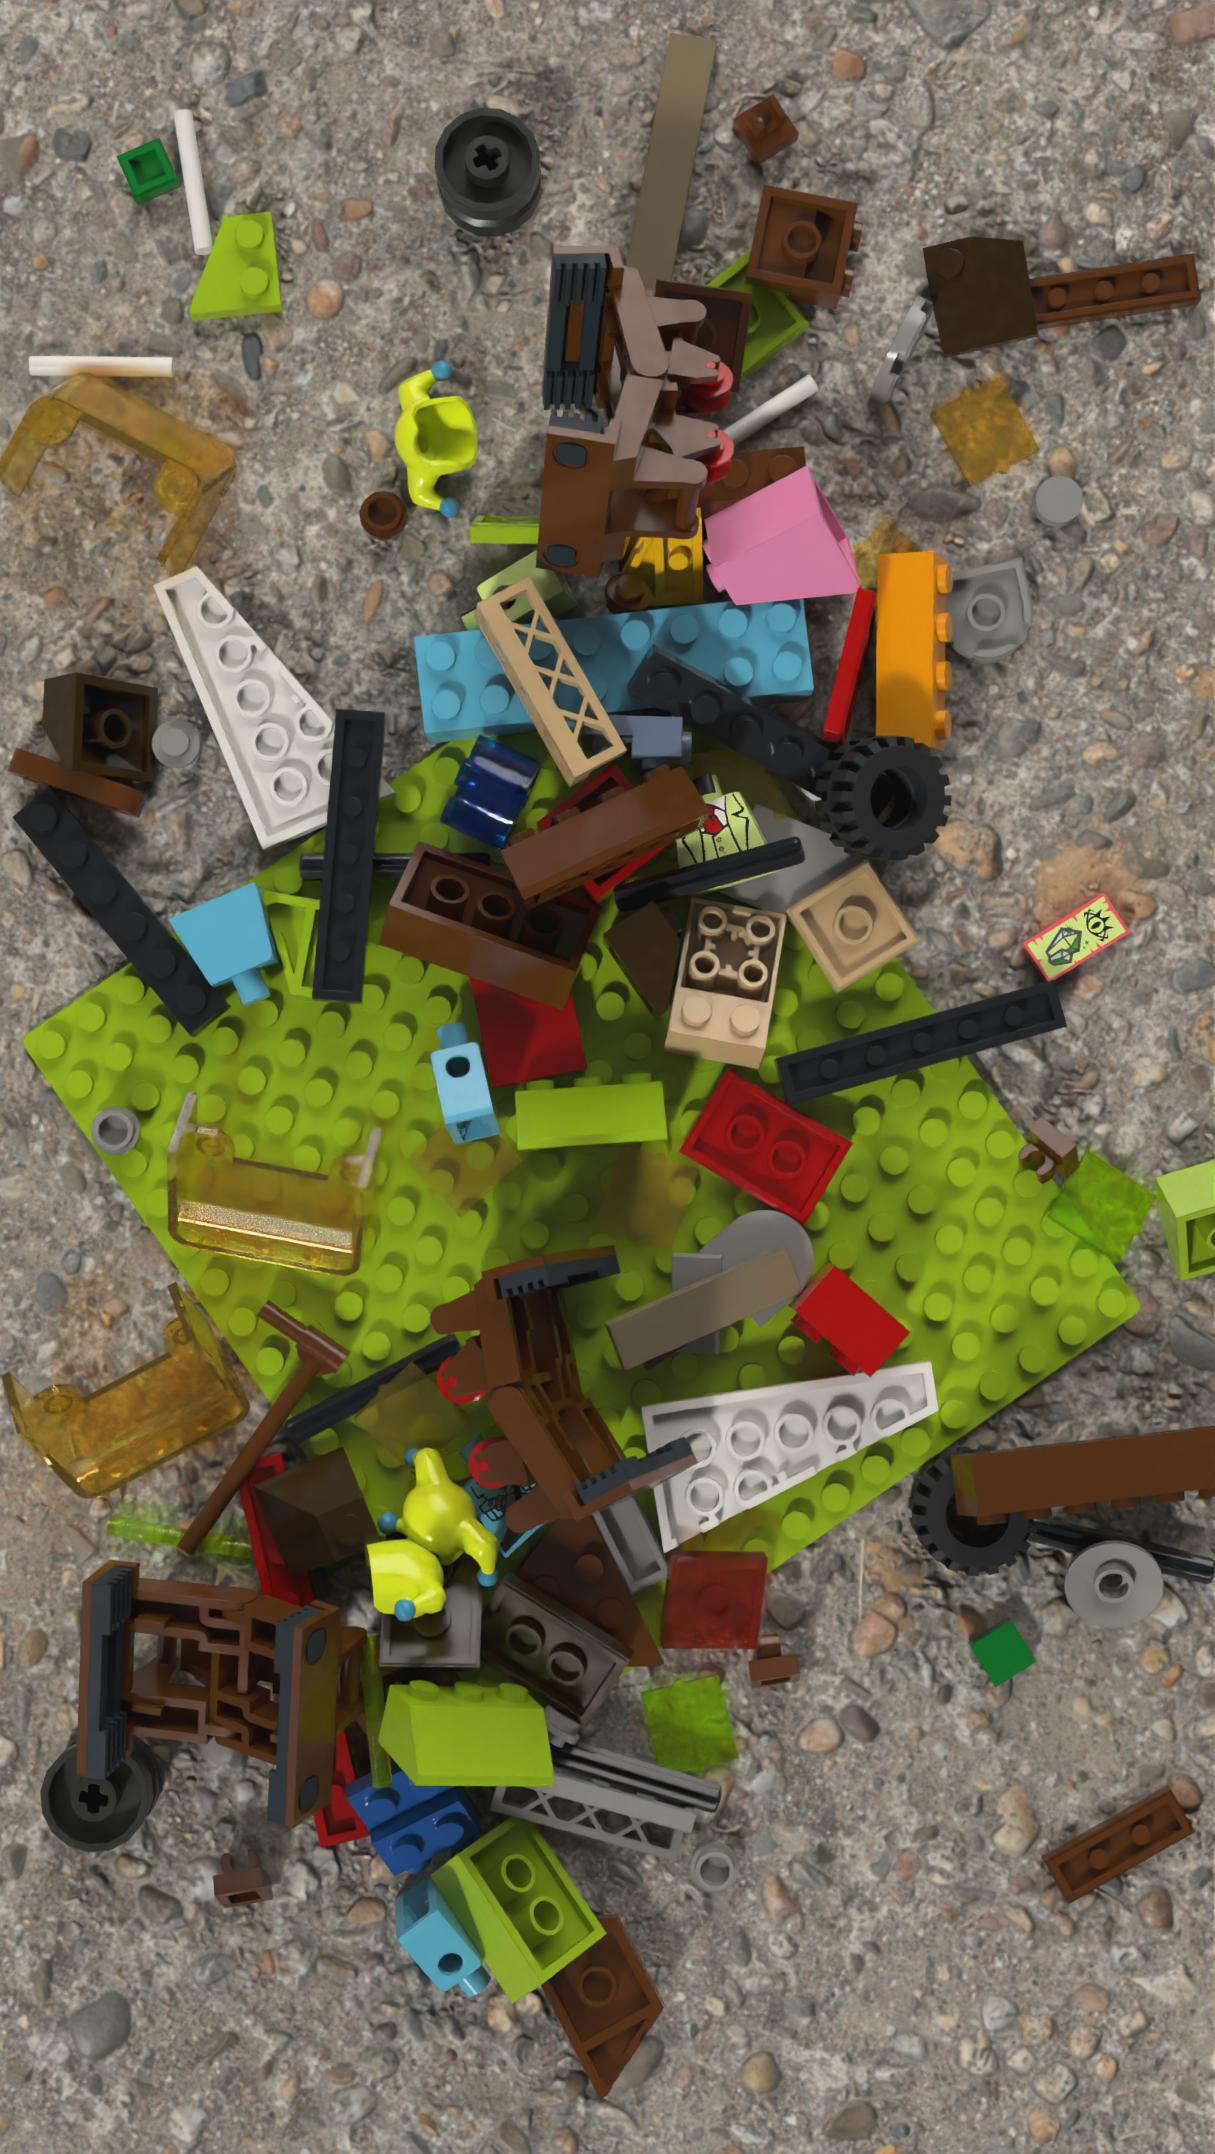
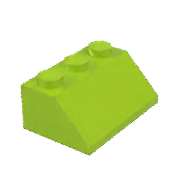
M651 1073L622 1075V1084L603 1085L602 1076L574 1078V1088L560 1089L554 1088V1080L525 1082V1091L515 1092L517 1150L519 1151L667 1140L662 1081L651 1082Z
M1215 1160L1155 1177L1157 1211L1180 1282L1215 1272Z
M413 1680L410 1682V1685H390L378 1742L416 1786H553L555 1777L544 1708L528 1694V1690L525 1687L514 1683H501L499 1688H489L467 1681L456 1682L455 1686H437L425 1680Z
M511 1816L430 1875L512 2004L541 1986L607 1934L535 1824L531 1821Z

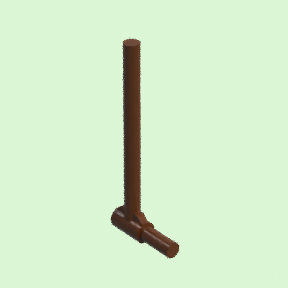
M269 1300L264 1304L257 1316L296 1342L295 1347L297 1348L298 1358L303 1362L178 1542L177 1546L192 1556L317 1374H336L350 1354L349 1350L310 1324L307 1327Z

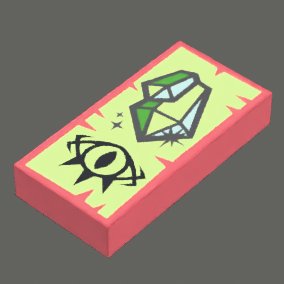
M1103 892L1025 941L1021 946L1043 981L1047 982L1056 980L1130 932Z

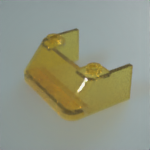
M91 373L75 374L34 401L27 409L0 459V482L10 494L20 499L47 447H57L66 443L73 435L78 424H81L162 467L154 482V495L159 505L165 511L178 517V520L156 560L169 578L184 572L236 476L237 464L230 448L216 438Z
M188 1091L167 1149L168 1232L175 1241L190 1248L335 1276L352 1275L358 1271L364 1252L379 1176L383 1129L372 1128L365 1157L358 1154L339 1156L333 1160L329 1175L235 1157V1143L223 1130L212 1126L197 1125V1093Z
M177 1282L167 1286L178 1315L165 1327L162 1333V1340L168 1352L86 1397L77 1387L69 1384H54L33 1396L10 1371L1 1375L17 1435L79 1497L93 1499L115 1491L244 1420L250 1411V1404L245 1390L209 1322Z

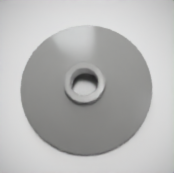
M1117 1540L1095 1543L1083 1549L1069 1564L1064 1579L1066 1598L1073 1611L1088 1623L1104 1628H1124L1141 1622L1156 1609L1162 1598L1164 1588L1161 1569L1153 1556L1140 1546ZM1112 1573L1120 1574L1115 1579H1107L1104 1577Z

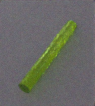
M110 1516L106 1535L178 1547L177 1544L187 1529ZM208 1533L197 1551L251 1559L253 1549L250 1539Z
M374 1633L367 1634V1643L362 1646L361 1672L373 1788H385L392 1786L393 1783L390 1755L378 1742L385 1711L382 1671L379 1668L378 1634Z

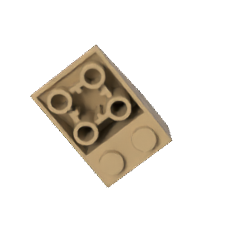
M691 898L664 1052L759 1069L766 1047L787 915Z

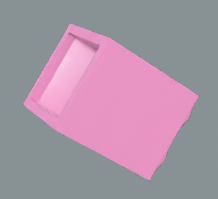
M808 465L704 519L708 539L702 541V545L711 564L706 566L708 574L717 591L721 592L726 589L735 605L851 594L857 592L858 588H862L849 538Z

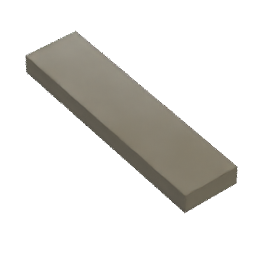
M781 1245L606 1321L604 1324L621 1368L626 1371L801 1294L803 1291L787 1248Z

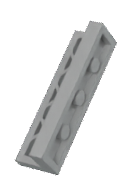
M553 1765L555 1777L553 1786L525 1787L535 1790L538 1795L521 1805L503 1800L507 1786H494L489 1803V1810L673 1861L677 1859L684 1832H692L697 1815L693 1807ZM558 1796L582 1803L584 1808L568 1817L555 1814L548 1799ZM543 1803L546 1811L535 1809L534 1807ZM605 1809L629 1816L630 1821L611 1830L600 1825L594 1812ZM589 1816L593 1824L582 1822L580 1820ZM646 1822H652L672 1828L668 1845L648 1840L641 1825ZM636 1829L640 1837L629 1835L627 1833Z

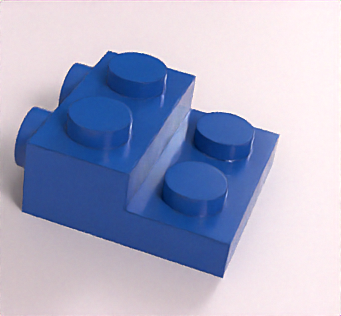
M395 1761L345 1785L347 1800L370 1831L371 1845L394 1876L406 1870L411 1874L419 1873L428 1867L432 1857L448 1849H451L453 1852H461L473 1843L476 1835L481 1833L477 1806L463 1786H416Z

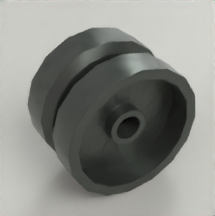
M477 108L460 114L444 128L436 145L434 167L438 192L447 215L458 227L477 236L498 237L516 231L532 217L540 201V151L533 132L519 117L502 109Z
M134 1735L133 1753L129 1757L126 1756V1760L124 1762L121 1761V1765L117 1766L116 1770L112 1771V1774L107 1776L105 1781L76 1776V1738L46 1772L40 1791L42 1814L51 1832L67 1846L88 1853L110 1851L129 1841L155 1807L161 1788L160 1766L151 1748L138 1736Z

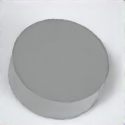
M1054 476L1045 480L1039 486L1033 498V509L1037 518L1042 523L1051 527L1068 525L1077 517L1083 506L1081 488L1074 480L1065 476Z

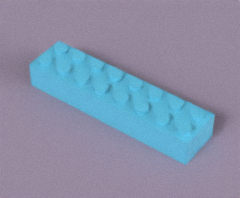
M803 599L735 605L733 601L555 621L607 715L671 716L628 692L627 683L653 644L762 706L809 701L814 691ZM537 623L536 630L546 632L542 624ZM523 624V626L530 627L531 624ZM481 629L414 637L424 732L429 744L537 732L534 723ZM517 634L525 647L527 636ZM532 639L528 655L533 664L554 671L559 655L553 644ZM562 663L560 673L570 676L564 663ZM541 677L549 690L552 680ZM557 682L553 699L558 708L579 714L583 697L578 688ZM587 706L585 714H592ZM565 720L569 728L575 727L576 723Z

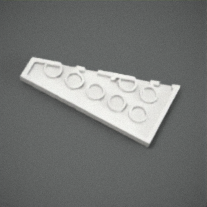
M195 566L153 585L262 849L269 851L326 826L335 722L201 569ZM382 776L379 802L397 795Z
M923 1361L879 1368L872 1377L859 1371L855 1376L846 1373L642 1405L641 1410L648 1454L671 1441L685 1437L699 1462L654 1487L663 1552L666 1553L695 1535L720 1525V1522L747 1508L751 1509L816 1475L820 1470L838 1461H843L884 1437L887 1438L939 1411L931 1362Z

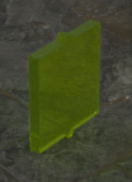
M1087 1150L1079 1161L1080 1167L1070 1178L1062 1181L1063 1190L1047 1217L1113 1262L1119 1263L1134 1236L1143 1232L1141 1224L1153 1205L1156 1195Z
M718 1673L688 1681L677 1678L675 1684L641 1692L658 1766L678 1772L695 1769L698 1773L704 1771L705 1766L738 1759Z

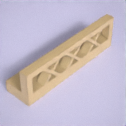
M530 576L477 603L474 618L569 788L585 781L591 771L625 754L627 751L625 745ZM525 594L535 612L531 626L527 627L510 622L501 606ZM538 619L546 632L536 630ZM517 634L527 636L525 647ZM532 639L553 644L559 655L554 671L533 664L528 655ZM562 663H564L570 676L560 673ZM541 677L552 680L549 690ZM557 682L578 688L583 697L579 714L558 708L553 699ZM587 706L594 719L584 716ZM565 720L576 723L573 733ZM581 725L602 731L610 748L587 759L577 742Z

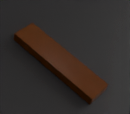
M1193 253L1030 279L1038 330L1195 306L1201 300Z

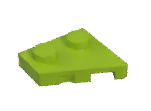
M272 212L226 216L223 218L189 307L193 321L284 311Z
M264 890L263 901L267 907L274 932L273 936L278 953L282 959L290 994L312 998L320 900Z

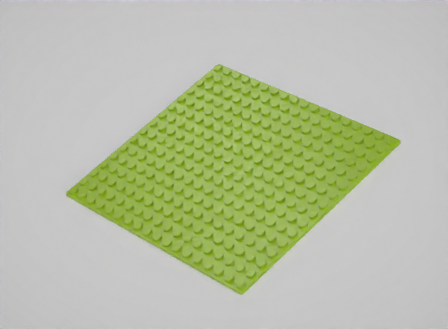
M682 723V731L692 732L691 761H689V770L684 769L691 781L704 775H717L722 795L740 792L747 801L751 811H753L755 804H759L800 821L761 765L686 723ZM581 726V729H580V732H579V736H578V739H577V742H578V744L580 745L582 751H583V726ZM538 731L450 741L389 783L397 795L379 802L375 853H413L418 841L452 853H488L491 858V867L509 873L500 853L501 850L508 848L506 840L530 828H533L535 834L539 833L536 823L613 762L633 788L644 783L640 778V772H630L631 753L626 752L621 755V759L611 760L590 772L585 781L569 788ZM583 751V753L589 759L592 757L593 751ZM326 828L239 888L255 882L261 887L263 892L266 890L320 900L322 881H306L302 879L299 871V862L301 855L304 853H324ZM675 841L669 851L629 882L679 869L677 842ZM373 880L363 1005L313 1001L312 998L290 994L282 959L278 953L279 963L261 970V974L270 992L269 997L252 1005L243 1006L234 983L218 988L217 990L231 1008L197 1036L192 1037L130 962L29 1032L23 1039V1045L271 1405L275 1403L303 1361L298 1358L297 1348L295 1347L296 1342L257 1316L268 1300L307 1327L311 1324L350 1351L349 1356L336 1374H317L286 1421L448 1335L437 1333L433 1329L430 1320L432 1311L441 1304L451 1302L473 1291L474 1285L482 1279V1271L543 1254L614 1245L621 1273L563 1289L581 1392L586 1399L590 1398L625 1456L630 1458L636 1455L637 1459H640L648 1454L641 1410L642 1405L849 1373L827 1354L833 1347L832 1344L824 1337L816 1343L790 1321L796 1315V1312L788 1304L761 1328L751 1316L721 1328L720 1354L675 1352L648 1371L642 1364L626 1371L621 1368L604 1322L671 1294L672 1256L674 1253L696 1254L732 1221L743 1214L757 1210L777 1211L678 1152L726 1070L729 1068L786 1102L774 1059L931 1015L935 1011L897 957H894L836 994L794 925L786 922L766 1047L759 1069L664 1052L691 897L685 895L656 903L659 910L667 906L682 928L681 935L678 937L681 943L668 1010L665 1017L656 1022L603 944V934L641 909L638 908L627 912L619 911L612 894L600 904L602 908L571 991L587 1069L532 1081L554 1080V1088L560 1089L574 1088V1078L602 1076L603 1085L622 1084V1075L651 1073V1082L662 1081L667 1140L519 1151L517 1150L515 1092L525 1091V1082L492 1088L470 978L379 945L388 905L400 880ZM581 886L566 892V894L594 903ZM720 890L695 897L751 908L719 895ZM172 933L175 939L180 943V945L192 958V956L188 952L187 948L185 947L177 933ZM451 1023H464L469 1043H479L486 1064L502 1134L457 1145L454 1144L445 1125L430 1053L441 1050L437 1035L438 1028ZM966 1056L791 1105L853 1142L807 1222L802 1226L811 1241L814 1254L813 1270L809 1281L826 1262L833 1264L910 1331L909 1335L880 1368L930 1361L939 1411L887 1438L884 1437L870 1444L849 1458L820 1470L816 1475L751 1509L747 1508L720 1522V1525L704 1533L701 1532L666 1552L665 1555L674 1574L632 1595L659 1650L1139 1312L1140 1303L1055 1181L1051 1179L1041 1184L1037 1180L1036 1171L1039 1167L1043 1166L1040 1160H1033L1024 1169L1019 1165L1018 1154L1028 1143ZM461 1073L456 1078L463 1077L467 1073ZM109 1107H123L133 1112L138 1118L141 1126V1136L137 1145L128 1153L110 1155L104 1153L95 1145L91 1135L93 1120L102 1110ZM480 1330L460 1331L451 1334L458 1338L463 1347L466 1344L465 1340L472 1336L480 1335ZM437 1370L305 1440L299 1446L309 1460L341 1446L344 1447L383 1542L386 1541V1534L382 1533L378 1527L379 1517L386 1512H391L398 1518H403V1504L407 1494L416 1487V1470L409 1468L404 1461L407 1451L412 1448L423 1449L425 1447L436 1449L440 1454L450 1480L463 1488L473 1477L469 1470V1464L458 1452L479 1433L485 1439L497 1436L507 1437L484 1401L485 1398L492 1395L491 1390L480 1400L466 1404H454L445 1399L440 1392L437 1384ZM654 1488L638 1495L637 1498L663 1549ZM554 1521L543 1524L508 1557L505 1558L499 1550L495 1567L499 1577L494 1585L489 1587L483 1586L482 1613L508 1571L515 1574ZM481 1660L480 1672H456L462 1681L472 1682L481 1687L499 1688L501 1683L517 1684ZM625 1667L619 1678L635 1667ZM528 1691V1694L545 1710L548 1703Z

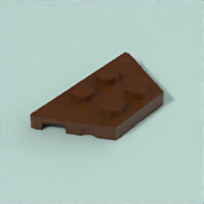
M589 1516L577 1522L575 1518L555 1520L538 1541L530 1555L526 1557L515 1572V1575L633 1649L634 1653L626 1667H658L664 1664V1659L632 1595L630 1596L592 1517Z
M618 1914L595 1915L607 1934L541 1985L600 2100L608 2095L613 2084L665 2006Z

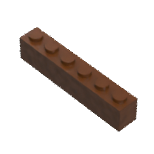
M1215 1425L951 1455L957 1515L976 1516L977 1525L1005 1523L1007 1522L1006 1513L1019 1511L1022 1513V1519H1040L1052 1517V1507L1066 1506L1067 1514L1095 1512L1097 1511L1096 1502L1109 1500L1111 1501V1508H1129L1141 1506L1140 1497L1154 1495L1155 1503L1184 1501V1491L1198 1490L1199 1498L1215 1497Z

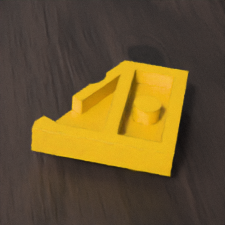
M701 508L696 510V515L699 518V528L693 538L638 537L621 574L637 576L647 584L652 592L650 606L704 603Z

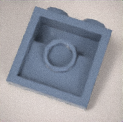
M592 714L584 715L586 717L594 719ZM608 715L627 749L626 752L631 753L630 772H640L641 778L649 771L663 765H668L670 771L680 766L689 770L692 732L682 731L683 717ZM583 725V751H593V757L610 748L602 731Z

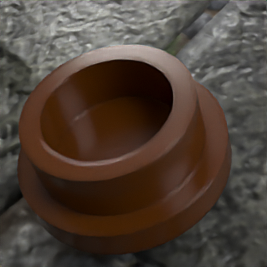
M381 491L371 494L365 499L360 508L361 525L365 532L375 539H393L400 535L406 527L408 519L406 506L397 495L391 492Z
M615 575L607 581L604 589L605 603L612 614L647 611L652 602L650 588L639 577L634 575Z

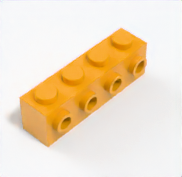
M935 551L877 555L876 736H905L913 738L914 743H924L931 748L930 752H944L945 739L950 738L952 730L950 712L945 710V691H949L952 685L951 665L949 661L945 662V642L951 641L953 631L951 615L946 613V594L952 592L953 573L951 565L946 564V559Z

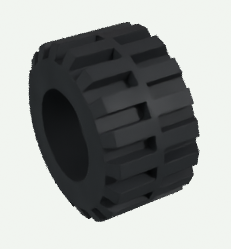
M868 736L867 738L850 740V746H840L833 752L836 760H826L821 769L826 773L825 780H817L815 790L822 791L821 800L815 801V809L818 812H823L825 817L819 821V824L823 831L833 832L829 840L836 847H845L844 852L851 856L899 861L908 859V855L917 856L925 851L924 843L933 844L940 836L936 831L937 826L945 827L949 817L944 815L943 811L944 806H951V795H945L944 789L945 786L950 785L948 774H940L939 772L943 763L938 756H928L931 748L924 743H914L913 738L905 736ZM882 772H885L893 784L895 802L890 816L884 823L880 824L873 814L870 798L876 779Z
M968 1446L957 1447V1451L952 1453L946 1450L938 1454L939 1459L932 1464L928 1461L922 1467L925 1471L920 1479L915 1478L912 1484V1488L915 1491L913 1497H909L908 1508L912 1511V1517L909 1519L912 1529L918 1536L917 1539L938 1563L941 1562L947 1569L956 1573L958 1570L964 1571L967 1576H978L979 1572L982 1571L992 1575L999 1573V1566L1006 1564L1008 1567H1011L1018 1562L1014 1556L1020 1550L1024 1553L1027 1552L1031 1546L1027 1542V1538L1030 1533L1036 1535L1038 1524L1033 1519H1022V1513L1019 1511L1006 1513L1007 1522L993 1524L989 1530L979 1536L960 1537L951 1531L946 1522V1508L950 1498L955 1493L951 1455L989 1451L980 1447L970 1449Z

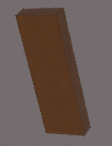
M1166 1785L1043 1855L1042 1859L1066 1902L1070 1904L1193 1834L1195 1831L1172 1790Z

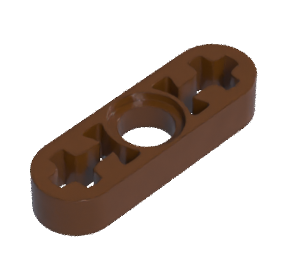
M15 748L7 770L9 773L45 787H51L62 793L135 818L140 817L147 798L145 793L97 775L67 771L63 763Z

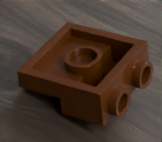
M764 185L745 284L791 293V301L836 309L840 296L849 297L855 268L846 267L848 252H857L860 243L863 222L855 221L858 203Z
M656 278L655 289L645 288L647 296L696 300L705 306L707 310L706 319L703 326L699 327L696 346L718 355L720 361L729 367L733 374V384L730 392L738 393L753 293ZM679 330L660 333L665 351L672 350L673 338H678Z

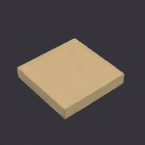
M869 859L785 911L836 994L920 942V939Z

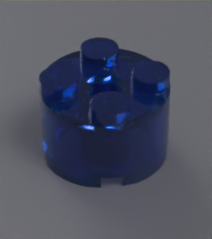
M479 735L469 758L466 757L458 771L454 782L458 788L455 796L449 798L441 815L440 822L491 847H496L500 850L505 849L507 845L506 840L512 836L517 826L516 821L529 800L542 763L500 742Z

